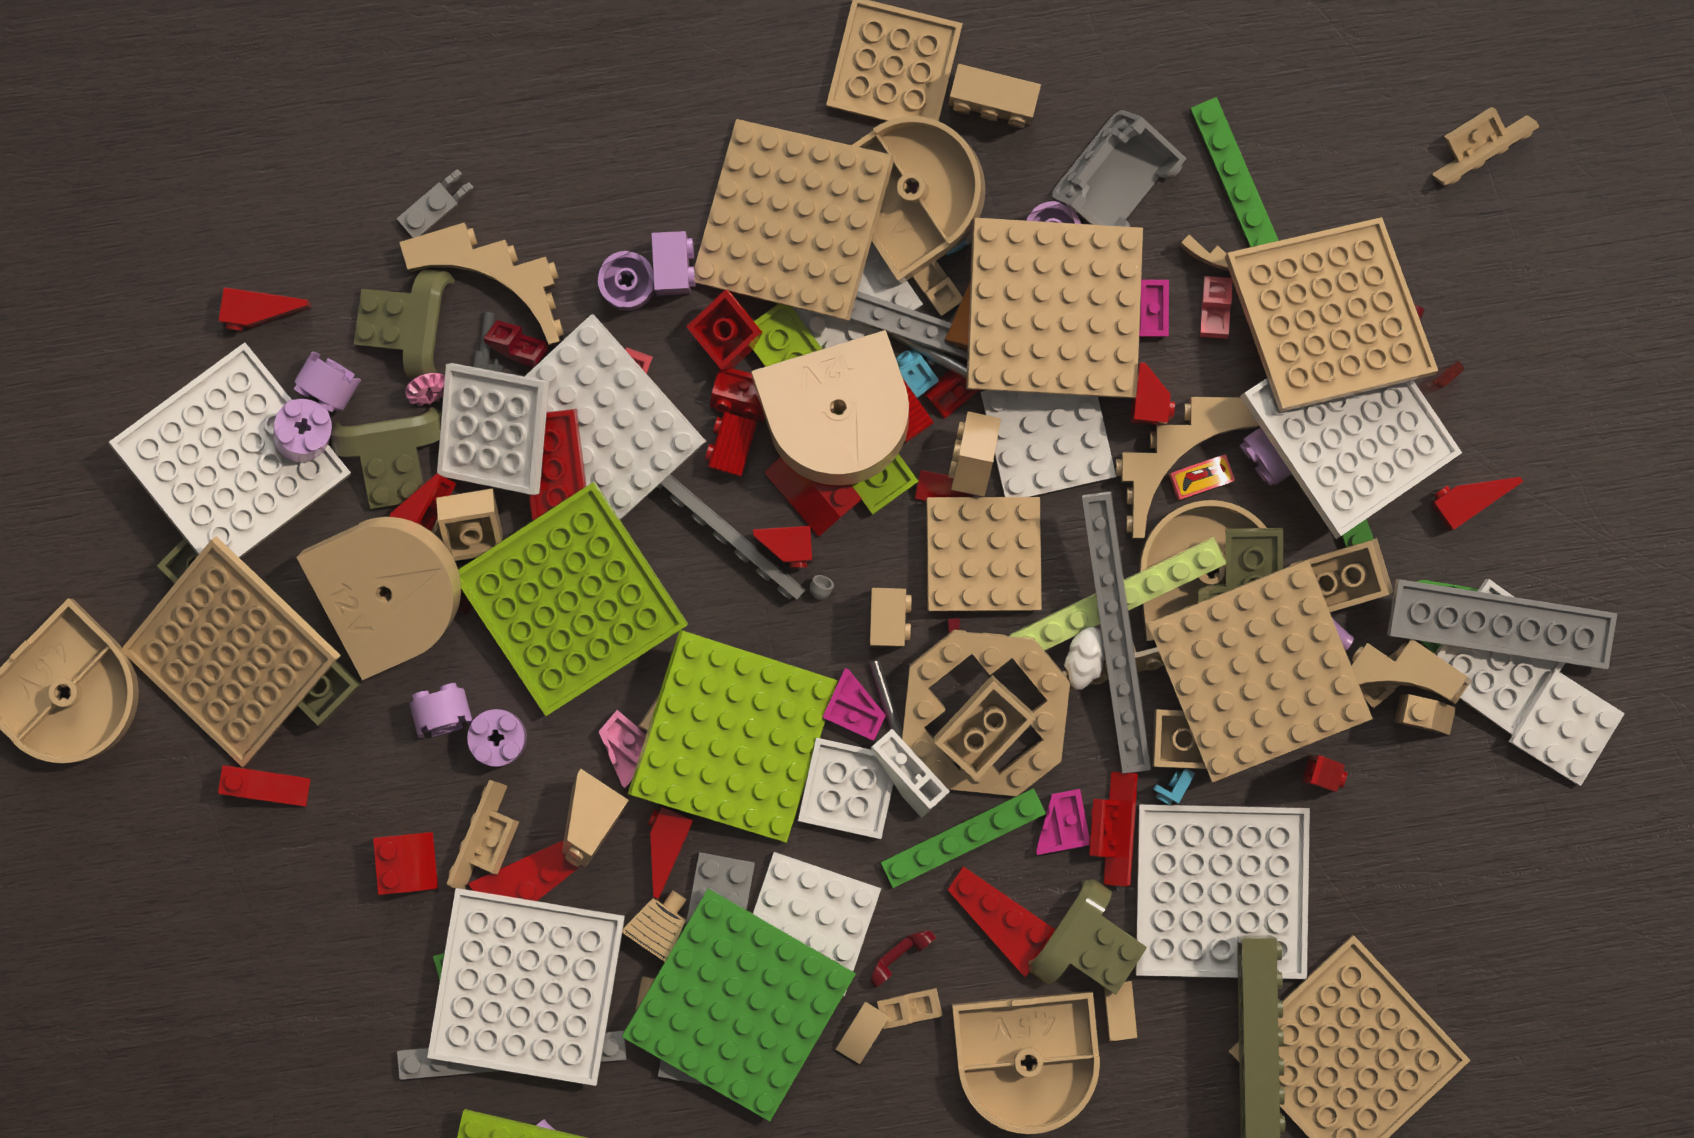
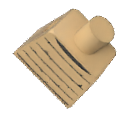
M672 890L664 903L654 897L623 928L622 933L665 962L687 920L678 914V911L687 899Z

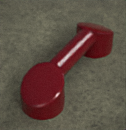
M931 930L916 932L905 937L878 960L872 972L870 982L875 988L880 986L893 974L888 968L889 965L912 946H915L920 952L937 937Z

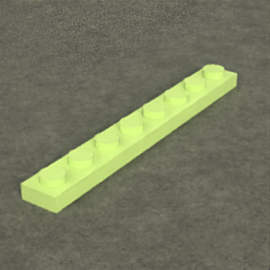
M1212 537L1124 579L1128 610L1225 565L1226 560L1215 538ZM1096 593L1011 633L1010 637L1035 638L1040 646L1046 650L1076 636L1083 629L1101 624Z

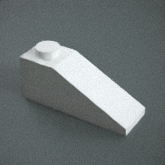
M893 729L871 747L902 797L921 818L950 792Z

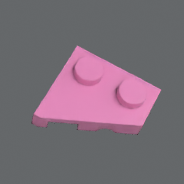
M616 710L599 730V734L605 744L620 783L626 788L632 781L646 734L620 711Z

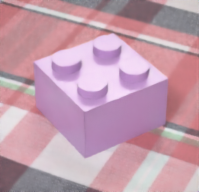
M686 231L652 233L654 290L656 295L691 294L690 287H696L694 267H689V259H694L692 238L687 237Z

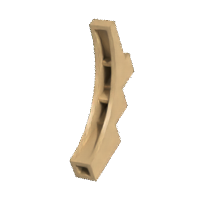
M465 223L399 242L407 269L410 272L430 268H457L476 272L496 280L513 291L531 309L541 324L550 347L561 343L560 336H564L560 319L554 321L551 311L556 309L552 293L546 294L545 291L556 287L554 279L559 277L554 262L549 263L546 257L514 266V262L518 261L514 245L508 246L506 240H502L474 249L473 245L478 244L473 228L468 229Z
M1191 397L1189 404H1184V421H1189V425H1156L1155 431H1150V448H1155V453H1122L1121 459H1116V476H1121V483H1132V487H1127L1126 494L1127 504H1132L1131 516L1126 517V533H1131V539L1145 538L1147 514L1153 495L1164 475L1178 458L1193 446L1213 436L1233 430L1259 427V424L1241 398Z
M1413 639L1409 643L1405 642L1397 651L1396 656L1398 659L1396 661H1393L1368 643L1365 647L1361 646L1352 658V661H1354L1352 669L1360 689L1383 685L1411 686L1436 693L1456 704L1472 682L1468 676Z

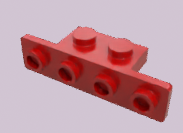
M1112 772L1109 800L1093 799L1091 810L1092 827L1089 838L1090 856L1105 857V885L1129 887L1131 884L1137 773Z

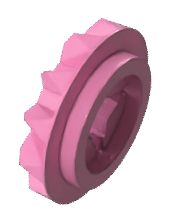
M429 373L412 380L405 389L409 402L411 404L416 403L418 406L426 403L431 405L434 401L440 402L441 397L444 395L445 375Z

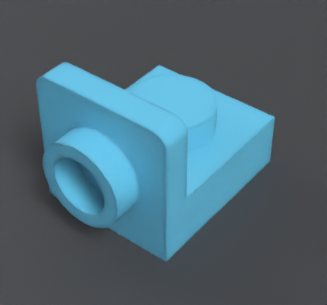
M911 349L897 356L896 361L901 375L917 398L939 381L917 351Z
M1183 768L1182 772L1176 770L1169 782V786L1173 787L1170 792L1155 784L1153 790L1158 792L1156 798L1168 805H1171L1172 801L1179 803L1195 773L1186 768Z

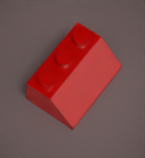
M781 457L764 472L819 537L862 501V498L850 484L828 485L812 481L790 468Z

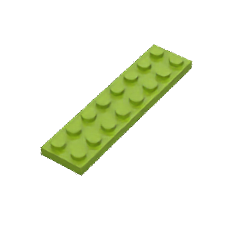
M778 304L754 321L763 333L753 351L765 367L822 350L819 343L790 306ZM836 411L834 414L841 415L843 412ZM898 454L883 471L867 480L851 484V486L859 494L873 515L918 483V480Z

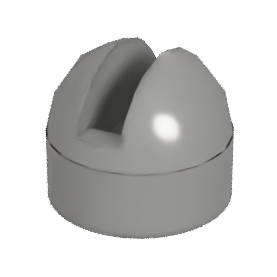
M816 575L811 581L810 593L815 599H826L831 594L834 583L826 576Z

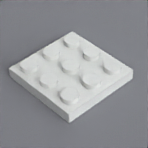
M1552 669L1508 742L1581 786L1625 713L1562 673Z
M816 738L798 821L881 839L893 781L871 749Z

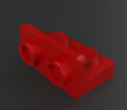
M719 368L711 394L710 407L722 413H733L753 421H764L765 416L752 381V373L733 368L723 370Z

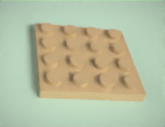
M852 0L826 107L886 122L910 116L925 117L939 121L963 23L875 1Z
M1040 497L926 498L928 611L1042 610Z

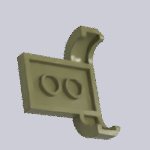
M423 270L417 275L411 293L361 289L354 345L403 350L404 371L411 381L424 374L439 373L434 367L433 355L441 297L445 286L449 283L454 284V278L446 271Z
M430 407L426 413L414 417L356 426H342L340 422H335L332 426L330 438L334 453L342 457L360 456L370 509L402 504L424 485L417 447L440 440L442 413L436 408Z
M1283 528L1225 529L1226 584H1215L1200 588L1198 590V603L1283 569Z
M1093 878L1082 880L1081 891L1042 951L1036 958L1028 962L1029 971L1045 984L1051 985L1071 964L1116 995L1147 947L1101 916L1110 901L1112 891Z

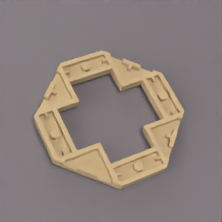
M953 630L910 664L902 740L947 789L1018 796L1061 762L1070 681L1035 638ZM971 654L975 656L989 675L1013 658L1046 698L1043 703L1032 710L1035 720L1031 726L1042 739L1000 772L992 765L976 781L964 769L959 768L935 744L934 737L925 728V726L946 710L929 687Z

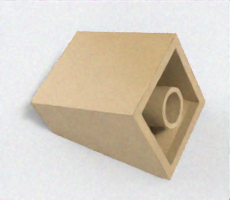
M582 769L578 772L572 786L562 853L566 855L565 859L577 867L581 864L586 868L623 813L628 799Z

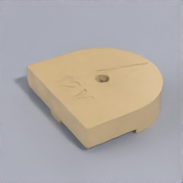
M917 116L901 117L873 128L872 132L852 145L891 154L895 157L872 242L900 283H904L968 237L973 230V219L980 218L985 200V178L982 166L975 152L957 132L933 119ZM913 183L915 185L919 184L915 194L908 193L910 185Z
M886 330L751 371L752 381L777 452L790 468L805 478L828 485H849L862 482L883 471L900 452L908 432L909 401ZM840 411L843 412V414L837 415L834 414V412Z
M1205 500L1184 505L1164 517L1150 532L1141 551L1138 573L1212 537L1215 538L1225 558V529L1266 528V526L1248 510L1232 503ZM1226 564L1216 569L1212 579H1208V575L1204 574L1141 604L1145 641L1154 640L1148 625L1149 622L1197 604L1198 590L1202 587L1226 584Z
M379 517L360 522L348 530L304 549L296 557L362 680L414 658L431 648L449 627L459 607L461 581L457 565L450 551L431 531L406 519Z
M68 598L0 667V730L14 742L13 744L28 755L53 763L82 762L107 752L121 740L129 729L138 705V680L131 660L125 655L119 643L74 599ZM69 687L71 689L69 691L71 696L69 698H62L61 689Z
M1092 991L952 1004L957 1064L961 1084L970 1103L986 1120L1010 1132L1038 1134L1065 1125L1084 1109L1094 1093L1100 1068ZM1025 1055H1030L1032 1059H1036V1063H1033L1030 1069H1026V1066L1021 1064V1060H1025Z

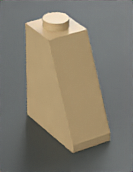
M1410 694L1400 695L1394 723L1450 735L1456 707Z

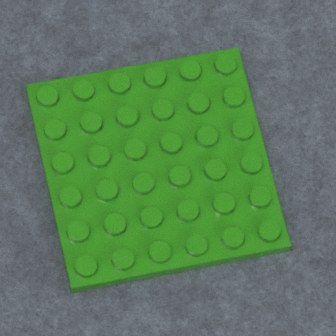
M707 888L623 1032L622 1037L766 1120L771 1121L856 973Z

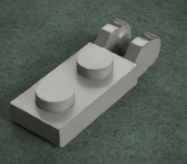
M458 169L446 177L442 183L436 184L396 218L413 238L424 235L459 205L458 202L474 188L468 183L463 185L453 196L448 193L446 189L457 182L462 175Z

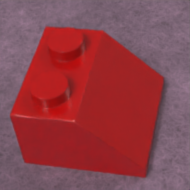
M728 289L724 290L686 326L721 370L734 368L755 348L763 333Z
M1140 362L1138 364L1136 398L1132 399L1130 423L1152 426L1166 425L1168 420L1171 421V418L1173 419L1175 402L1170 401V392L1148 365Z
M810 526L753 529L754 538L784 564H790V569L807 568V563L813 562Z
M433 832L373 838L378 895L438 888Z

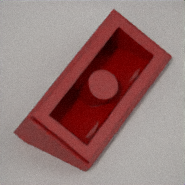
M963 359L960 361V363L967 366V360ZM949 370L938 379L939 381L925 391L924 395L945 419L979 390L966 389L967 379Z
M920 470L915 499L926 501V498L973 497V494L951 490L954 478H949L948 475Z

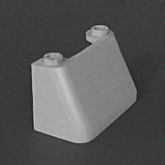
M1120 110L1107 121L1056 185L1052 197L1057 202L1074 210L1079 219L1085 224L1130 227L1129 222L1126 221L1127 217L1158 178L1176 176L1187 158L1143 117Z

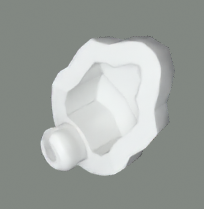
M1088 627L1083 629L1070 644L1064 666L1068 671L1071 686L1076 690L1084 689L1092 680L1099 678L1103 671L1106 657L1102 631L1098 628Z

